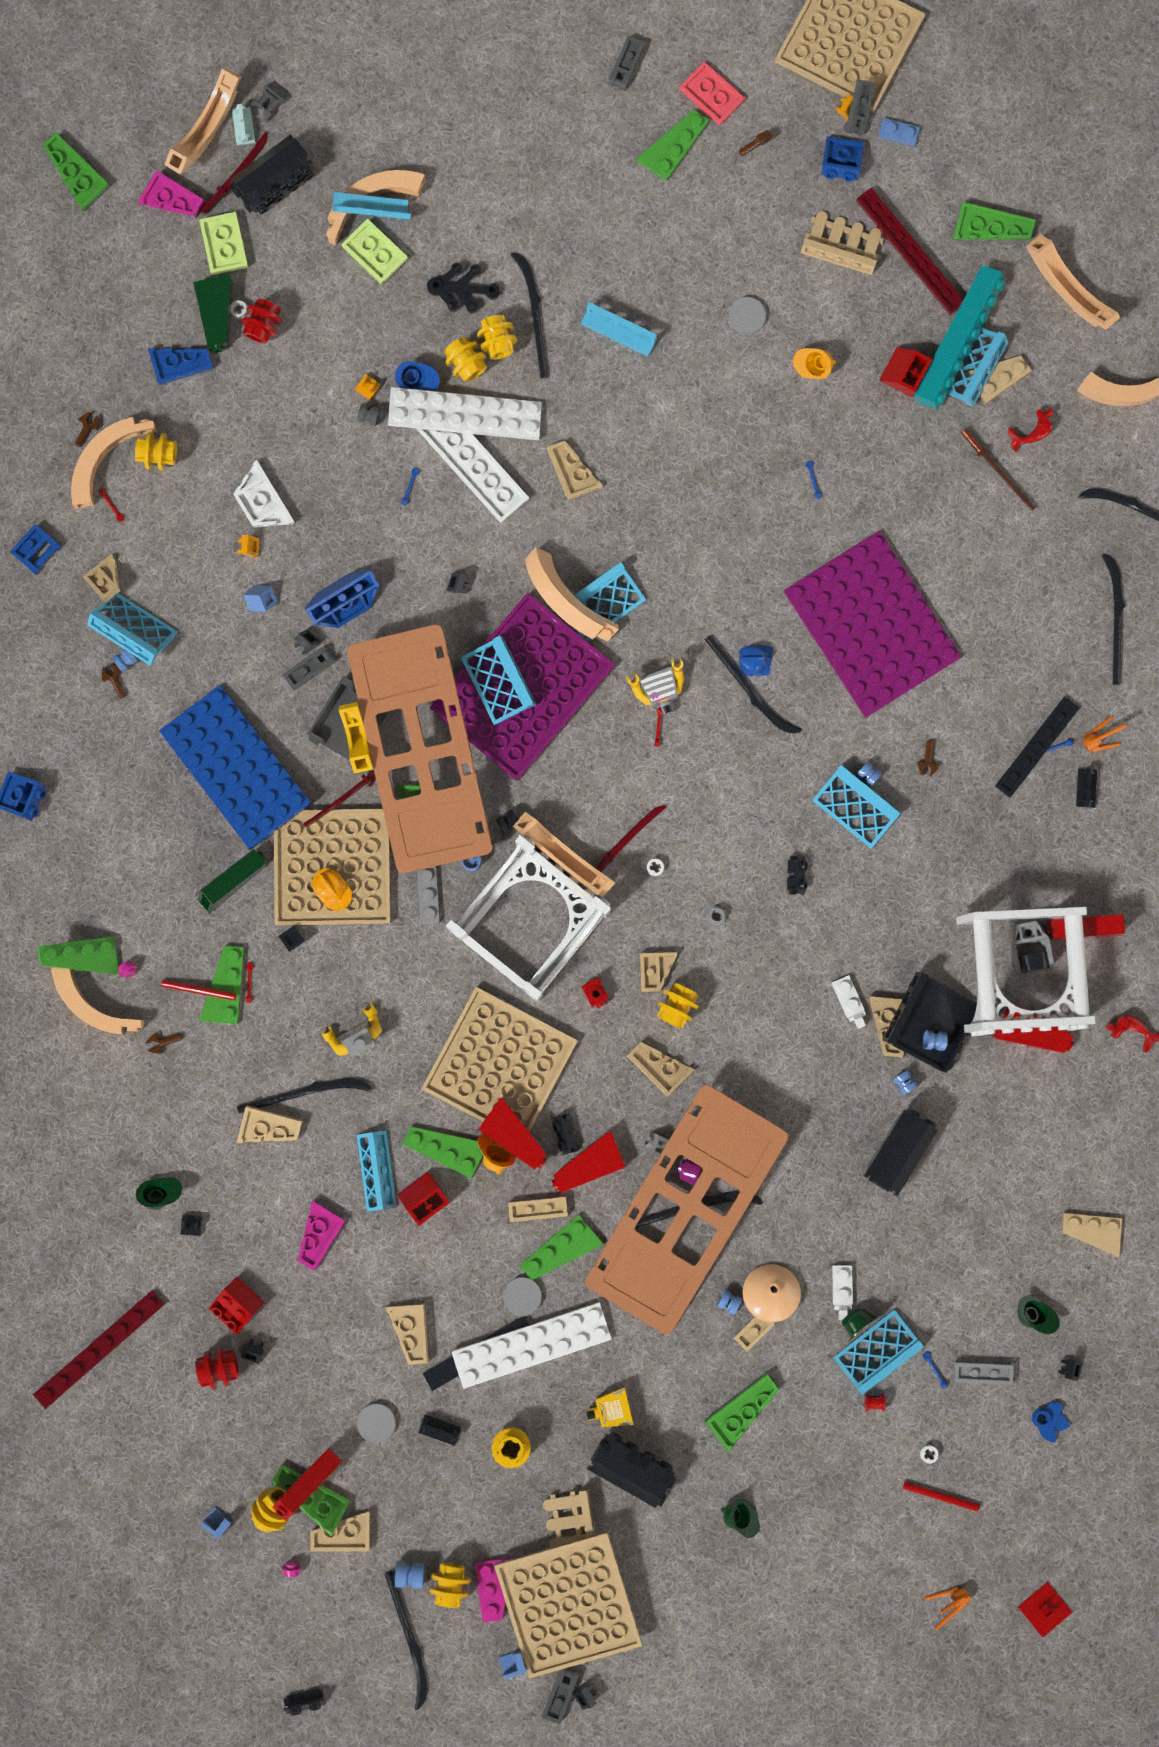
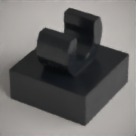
M461 572L452 573L446 591L450 593H468L463 586L464 583L471 584V581L466 579L467 575Z
M306 629L297 634L295 637L297 642L294 647L297 648L302 645L304 647L302 654L304 655L316 648L320 641Z
M295 925L278 936L289 952L306 942Z
M182 1215L180 1235L201 1236L202 1216Z
M251 1338L249 1344L245 1343L241 1358L260 1364L264 1343L261 1342L259 1347L253 1346L254 1339Z
M1073 1359L1061 1360V1363L1066 1364L1067 1368L1065 1371L1058 1370V1373L1065 1375L1064 1378L1078 1381L1083 1362Z
M593 1684L578 1688L573 1692L582 1710L592 1708L597 1704L595 1700L600 1695L595 1694L592 1696L590 1690L594 1687Z

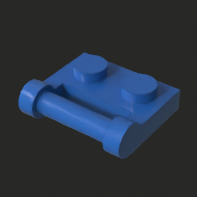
M34 524L10 553L37 575L42 565L56 550L59 551L61 546ZM46 542L50 544L34 564L29 562Z

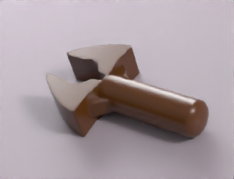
M766 130L756 135L755 140L739 149V154L744 156L759 145L764 146L772 139L771 134Z
M90 412L79 418L78 421L83 424V428L75 441L76 446L82 447L90 430L95 429L98 431L99 420L97 415L89 425L87 421L91 415Z
M110 664L113 669L112 677L107 674L105 667H103V682L111 681L120 699L124 698L126 693L118 680L119 674L123 672L117 666Z
M932 740L926 742L925 760L917 762L922 776L924 775V767L927 764L931 768L929 777L935 773L939 764H934L932 761L934 741Z
M154 1033L145 1044L153 1041L159 1043L156 1048L147 1051L162 1054L161 1049L163 1046L181 1041L183 1037L181 1033H177L161 1039L157 1037V1033Z

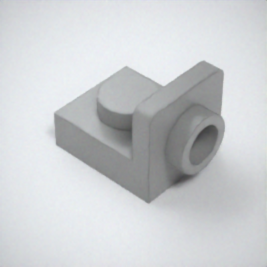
M650 1132L649 1136L644 1140L643 1150L659 1157L669 1140ZM665 1155L664 1160L670 1161L671 1158Z

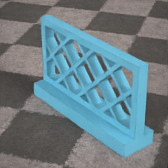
M980 328V333L982 334H979V337L974 342L979 340L981 347L972 350L968 356L966 355L965 358L971 357L972 363L962 367L961 371L957 372V374L962 373L963 380L955 382L948 389L947 395L965 401L969 406H974L1009 343L1004 333H995ZM988 336L993 338L990 344L983 346L981 339ZM983 351L984 357L982 360L974 362L972 355ZM974 368V375L965 378L963 371ZM965 384L966 389L963 395L957 393L955 387Z
M621 562L574 595L584 605H586V600L589 598L597 599L596 610L592 611L597 614L608 615V620H610L611 616H616L611 620L612 622H616L646 600ZM622 575L627 579L626 588L616 587L617 578ZM603 588L613 589L611 599L600 598ZM615 589L626 591L624 602L614 600ZM628 591L635 592L640 600L636 603H628ZM600 600L610 602L609 613L598 611ZM613 602L624 604L622 613H611ZM573 627L575 632L588 642L592 639L590 637L585 638L581 632Z
M119 593L106 603L103 602L97 609H94L90 613L87 623L89 627L149 666L155 662L156 657L178 632ZM115 598L121 602L122 606H112L113 599ZM133 610L138 616H128L127 611ZM110 611L111 617H106L101 612ZM114 611H123L124 616L115 617ZM126 621L127 627H122L117 622ZM130 621H139L140 627H131ZM143 621H150L153 623V626H144ZM146 631H155L156 637H147ZM159 631H166L170 635L160 637ZM133 632H142L143 637L139 638ZM148 642H158L159 647L156 649Z
M499 635L489 643L461 657L494 725L536 706L531 692L502 636ZM491 646L496 651L494 660L484 657L486 649ZM472 656L480 657L477 668L471 667L467 659ZM483 659L493 662L490 672L480 670ZM496 663L504 667L502 677L492 674ZM479 672L488 674L485 685L479 684L477 681ZM491 676L501 678L498 689L488 687ZM504 680L512 683L511 693L501 691ZM487 688L497 691L494 702L486 699ZM500 693L509 695L506 706L497 704ZM512 697L520 699L522 707L516 710L509 708ZM495 706L505 708L503 716L496 720L493 714Z
M842 765L812 800L871 849L901 814ZM836 777L843 781V790L832 789V782ZM846 784L852 789H846ZM830 785V791H825ZM846 791H856L859 802L847 803ZM844 792L845 803L834 804L833 793ZM824 793H831L832 804L823 805L818 799ZM860 795L867 801H861ZM861 803L872 804L874 814L862 815ZM859 804L860 815L849 816L848 805ZM846 805L847 816L838 817L835 815L834 806ZM875 808L878 809L881 813H876ZM876 815H885L890 821L886 826L877 827ZM874 816L875 827L863 828V817ZM860 817L861 828H851L849 818ZM875 829L876 838L870 843L864 838V830ZM856 831H862V836Z
M893 1310L833 1358L863 1396L922 1350L924 1346L897 1312ZM892 1316H895L899 1322L898 1330L887 1329V1320ZM885 1323L884 1328H879L882 1324ZM901 1325L906 1331L900 1330ZM883 1330V1342L872 1341V1332ZM886 1331L898 1332L897 1344L885 1342ZM900 1333L909 1334L913 1341L908 1345L899 1344ZM870 1334L869 1340H864ZM859 1342L869 1343L867 1354L856 1353V1347ZM871 1343L882 1344L881 1356L870 1354ZM885 1345L896 1346L894 1356H883ZM854 1347V1352H849ZM898 1347H904L898 1352ZM843 1354H853L852 1366L844 1365L839 1358ZM856 1355L867 1356L866 1368L854 1366ZM869 1357L881 1358L880 1367L877 1369L868 1368ZM847 1368H852L851 1373L847 1370ZM854 1369L866 1370L865 1378L859 1383L853 1377Z

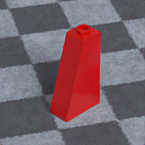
M1124 914L1082 917L1084 938L1116 937L1125 934ZM1065 919L1049 920L1048 924L1045 925V933L1049 936L1050 940L1066 939Z
M1007 1007V1009H1006V1011H1005V1013H1004L1002 1019H1004V1018H1006V1017L1008 1016V1014H1009V1008H1008V1007ZM1015 1012L1013 1018H1020V1014L1018 1012ZM1051 1027V1031H1040L1039 1028H1033V1032H1021V1029H1014V1033H1002V1030H995V1034L992 1036L995 1040L1057 1053L1069 1052L1074 1044V1041H1072L1074 1036L1064 1030H1058V1027Z
M500 1097L478 1130L534 1170L537 1167L541 1169L547 1161L544 1158L546 1153L505 1100Z
M612 1132L606 1133L553 1175L555 1179L551 1181L555 1191L559 1190L562 1193L625 1168Z
M328 1448L272 1506L276 1514L285 1521L290 1518L343 1460Z

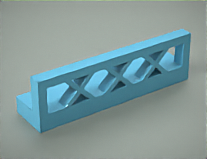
M333 192V212L397 219H410L411 214L407 213L408 200Z
M591 302L588 303L587 311L581 321V325L647 357L657 340V334Z
M387 1131L358 1134L357 1142L367 1212L397 1208ZM365 1137H368V1142H369L368 1148L365 1146V1142H364V1138H365ZM368 1157L371 1159L372 1165L370 1167L367 1165ZM371 1177L374 1179L373 1187L370 1185L369 1179ZM373 1196L376 1198L377 1201L376 1207H373Z

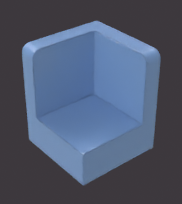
M255 585L243 594L250 611L266 612L278 603L272 586Z
M214 1507L200 1525L220 1539L233 1521Z
M521 1650L499 1657L504 1680L527 1672Z

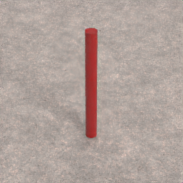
M164 979L161 984L165 988L235 1001L237 994Z
M904 1481L902 1489L978 1512L980 1504Z

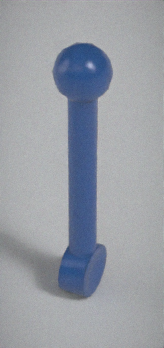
M808 461L806 462V467L809 469L814 486V497L820 499L822 494L819 492L812 469L813 462Z
M417 468L411 470L412 477L405 497L401 500L402 505H407L409 502L408 497L413 482L419 474Z
M1067 739L1066 742L1049 747L1046 752L1066 745L1072 746L1073 740Z
M925 1352L923 1358L928 1361L941 1383V1388L946 1389L948 1383L942 1379L930 1359V1353Z

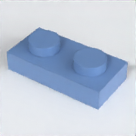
M883 118L878 138L915 146L920 127Z

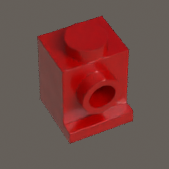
M599 978L581 986L592 1008L596 1006L598 1009L607 1004L606 1000L609 997ZM595 990L599 991L600 993L599 997L597 998L592 996V993Z

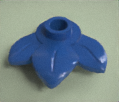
M1054 1402L1048 1404L1045 1408H1038L1033 1412L1032 1422L1035 1426L1039 1427L1040 1435L1045 1440L1056 1442V1431H1062L1070 1427L1068 1420L1061 1415L1064 1405ZM1041 1414L1045 1416V1420L1042 1422L1038 1420V1416Z

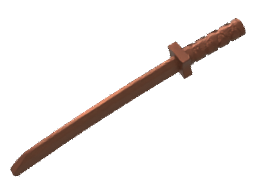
M967 428L964 429L961 434L977 452L976 455L978 457L982 455L1009 487L1033 511L1035 507L986 454L985 451L988 449L981 447Z

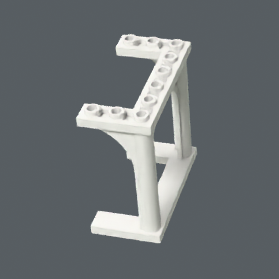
M519 835L515 840L516 849L459 920L456 923L450 920L446 926L455 936L538 1002L543 997L542 993L599 922L603 918L606 919L610 914L611 908L610 903L602 896L600 898L596 896L593 898L595 894L588 888L583 890L578 886L580 882L573 876L568 878L563 874L565 870L558 864L553 866L549 862L550 858L543 852L537 853L534 841L525 835L523 838ZM530 862L536 866V873L533 876H529L526 872V865ZM540 866L542 867L543 873H547V876L545 878H542L539 875ZM520 868L523 874L521 878L516 876V874L520 873L518 871ZM533 880L552 886L562 895L569 910L570 920L567 933L562 942L528 982L524 981L478 944L469 934L506 889L516 883ZM556 883H561V887L557 888L555 886ZM570 894H573L572 897H574V898H578V897H579L580 899H576V900H574V901H571V900L568 898V896H569ZM583 903L587 909L583 913H575L573 906ZM575 917L583 918L582 921L579 920L577 925L573 921Z
M1086 907L973 912L956 917L957 925L973 924L978 998L973 1021L968 1025H964L965 1033H971V1036L995 1034V1030H1002V1033H1014V1029H1021V1032H1033V1028H1039L1040 1031H1051V1027H1058V1030L1074 1031L1088 1029L1089 1025L1095 1024V1016H1090L1082 920V916L1087 915ZM1049 918V920L1065 919L1068 982L1063 994L1053 1005L1042 1010L1030 1011L1016 1007L1003 996L996 982L991 921ZM1068 994H1071L1073 1002L1067 999ZM996 998H999L1001 1003L995 1007V1003H997ZM1061 1003H1065L1070 1007V1015H1065L1061 1012ZM1007 1006L1009 1014L1006 1018L1001 1019L999 1011L1002 1007ZM1055 1010L1057 1015L1051 1016L1050 1012ZM1018 1012L1020 1014V1018H1013L1014 1013ZM1034 1013L1037 1014V1018H1036V1019L1033 1017V1014H1034Z

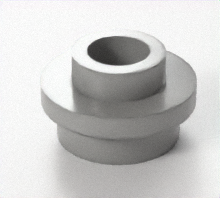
M712 907L707 913V919L712 925L719 926L725 922L726 912L721 907ZM719 913L720 919L715 920L713 914Z

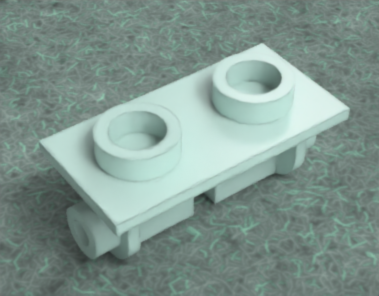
M237 104V108L232 109L236 144L238 146L255 143L251 107Z

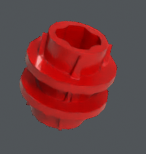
M258 298L254 305H248L246 308L251 316L243 317L241 320L245 326L243 334L255 342L266 344L270 337L277 336V331L273 328V325L279 326L282 324V319L279 317L281 309L268 300Z
M218 1348L217 1356L212 1357L209 1351H205L204 1357L196 1358V1375L201 1387L210 1386L214 1390L217 1389V1382L222 1380L225 1387L230 1386L232 1380H236L239 1377L238 1362L233 1350L224 1352L223 1348Z

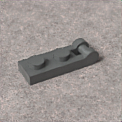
M629 35L627 36L608 80V85H616L620 87V90L626 91L644 49L645 42ZM618 73L624 75L623 80L617 78Z
M857 79L848 121L844 124L845 133L864 134L876 83Z
M327 645L322 646L282 674L294 691L337 662L335 656L330 654V649ZM320 656L325 658V661L322 663L318 660Z
M568 1668L559 1670L542 1718L559 1725L561 1724L580 1671L576 1669L573 1671ZM564 1676L571 1678L569 1683L562 1681Z

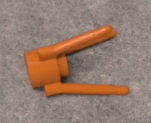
M1113 716L1104 720L1093 730L1085 733V737L1082 738L1087 751L1095 753L1099 750L1121 746L1120 742L1099 745L1102 744L1101 739L1126 728L1127 724H1123L1100 736L1094 734L1109 723Z
M956 1586L950 1590L924 1597V1600H930L953 1594L950 1596L953 1602L940 1610V1614L945 1613L954 1606L956 1608L935 1626V1630L943 1626L971 1601L964 1587L958 1589Z

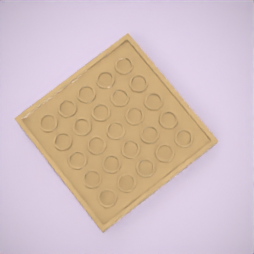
M806 0L774 62L844 98H847L848 95H854L857 79L876 83L870 111L874 113L919 29L925 13L899 0Z
M383 809L332 810L308 827H304L303 824L322 810H303L274 832L275 926L390 924V838ZM323 868L334 869L348 884L352 891V899L345 909L339 911L331 910L315 894L312 888V879L317 871Z
M475 987L421 1089L482 1122L501 1097L530 1132L578 1040Z
M608 1531L494 1565L529 1678L642 1646V1640Z

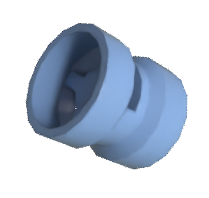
M122 649L120 656L114 655L111 658L123 673L128 670L127 665H134L138 662L134 655L125 649Z
M869 761L856 774L859 779L865 781L869 788L882 775L879 770L873 769Z
M478 856L462 860V864L466 870L476 871L481 866V858Z
M926 1030L923 1036L924 1049L931 1050L936 1048L939 1051H945L948 1041L947 1033L941 1031L934 1033V1031Z
M908 1069L892 1079L896 1085H899L903 1096L919 1086L917 1081L912 1079Z
M725 1289L721 1300L719 1299L717 1307L725 1308L729 1313L735 1315L743 1298L738 1295L733 1296L730 1291Z

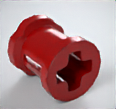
M864 1394L865 1412L878 1409L885 1411V1394L880 1396Z

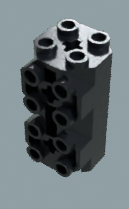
M290 134L232 177L229 184L234 195L238 199L241 197L243 206L249 213L253 211L254 213L259 212L262 215L268 211L271 204L274 202L277 204L282 201L285 190L294 192L302 181H309L314 176L312 171L315 168L311 159L309 161L306 160L308 154Z
M911 1108L903 1110L898 1119L895 1120L888 1131L887 1137L872 1157L868 1168L863 1174L865 1178L870 1176L869 1181L887 1192L890 1191L896 1197H898L938 1131L935 1128L937 1124L929 1119L922 1120L919 1118L920 1114Z
M613 1431L610 1434L605 1433L604 1438L606 1441L603 1439L600 1441L591 1458V1464L593 1465L588 1464L587 1470L654 1508L657 1506L662 1507L667 1498L665 1494L667 1489L671 1490L676 1481L672 1465L664 1460L661 1463L656 1461L655 1455L646 1450L644 1454L639 1452L636 1444L630 1441L626 1444L621 1441V1436Z

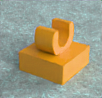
M848 95L846 99L842 98L840 100L842 103L841 108H835L846 121H848L853 99L851 95Z
M365 374L355 387V391L371 401L381 387V384Z
M242 535V539L238 540V543L241 544V550H237V553L249 557H259L260 538Z

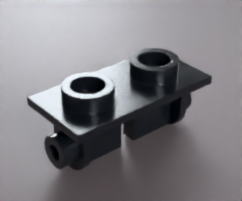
M1093 768L1078 769L1076 807L1095 808L1097 770H1093Z
M798 855V859L797 856H790V860H788L787 873L794 874V877H787V891H789L790 895H796V891L797 894L804 895V891L807 889L805 871L808 869V863L805 857Z
M569 1114L553 1117V1128L559 1138V1150L562 1151L563 1155L577 1152V1147H579L576 1134L569 1135V1131L575 1130L572 1117Z
M425 1414L418 1433L455 1446L461 1427Z
M316 1688L304 1691L305 1699L303 1700L301 1693L287 1695V1698L283 1699L284 1705L288 1706L284 1708V1711L291 1716L301 1714L302 1710L316 1711L321 1709V1706L326 1705L325 1701L320 1699L324 1697L323 1690Z

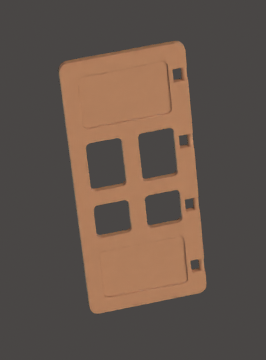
M431 625L350 645L347 650L397 870L400 873H408L491 853L493 849L443 628L440 625ZM442 646L444 657L438 658L436 647ZM442 699L452 740L449 743L426 747L417 705ZM449 706H456L458 716H451ZM402 709L411 750L387 757L382 744L377 715ZM455 756L462 781L461 785L436 790L430 762L440 758ZM469 763L471 774L465 775L463 764ZM414 765L419 779L421 794L397 800L394 796L389 773L393 769ZM482 821L484 833L478 834L476 822Z
M703 1085L586 1277V1286L661 1333H671L788 1141L787 1132L712 1086ZM696 1104L702 1107L697 1117L691 1114ZM665 1155L671 1158L666 1168L660 1165ZM679 1155L686 1157L703 1168L701 1175L689 1193L683 1192L665 1180V1176ZM716 1177L721 1178L740 1191L726 1215H722L702 1203L703 1196ZM656 1193L663 1195L680 1207L659 1243L654 1242L635 1230V1226ZM634 1207L640 1210L635 1219L629 1216ZM693 1215L717 1229L696 1265H692L672 1252L673 1246ZM603 1258L609 1261L605 1270L599 1268Z

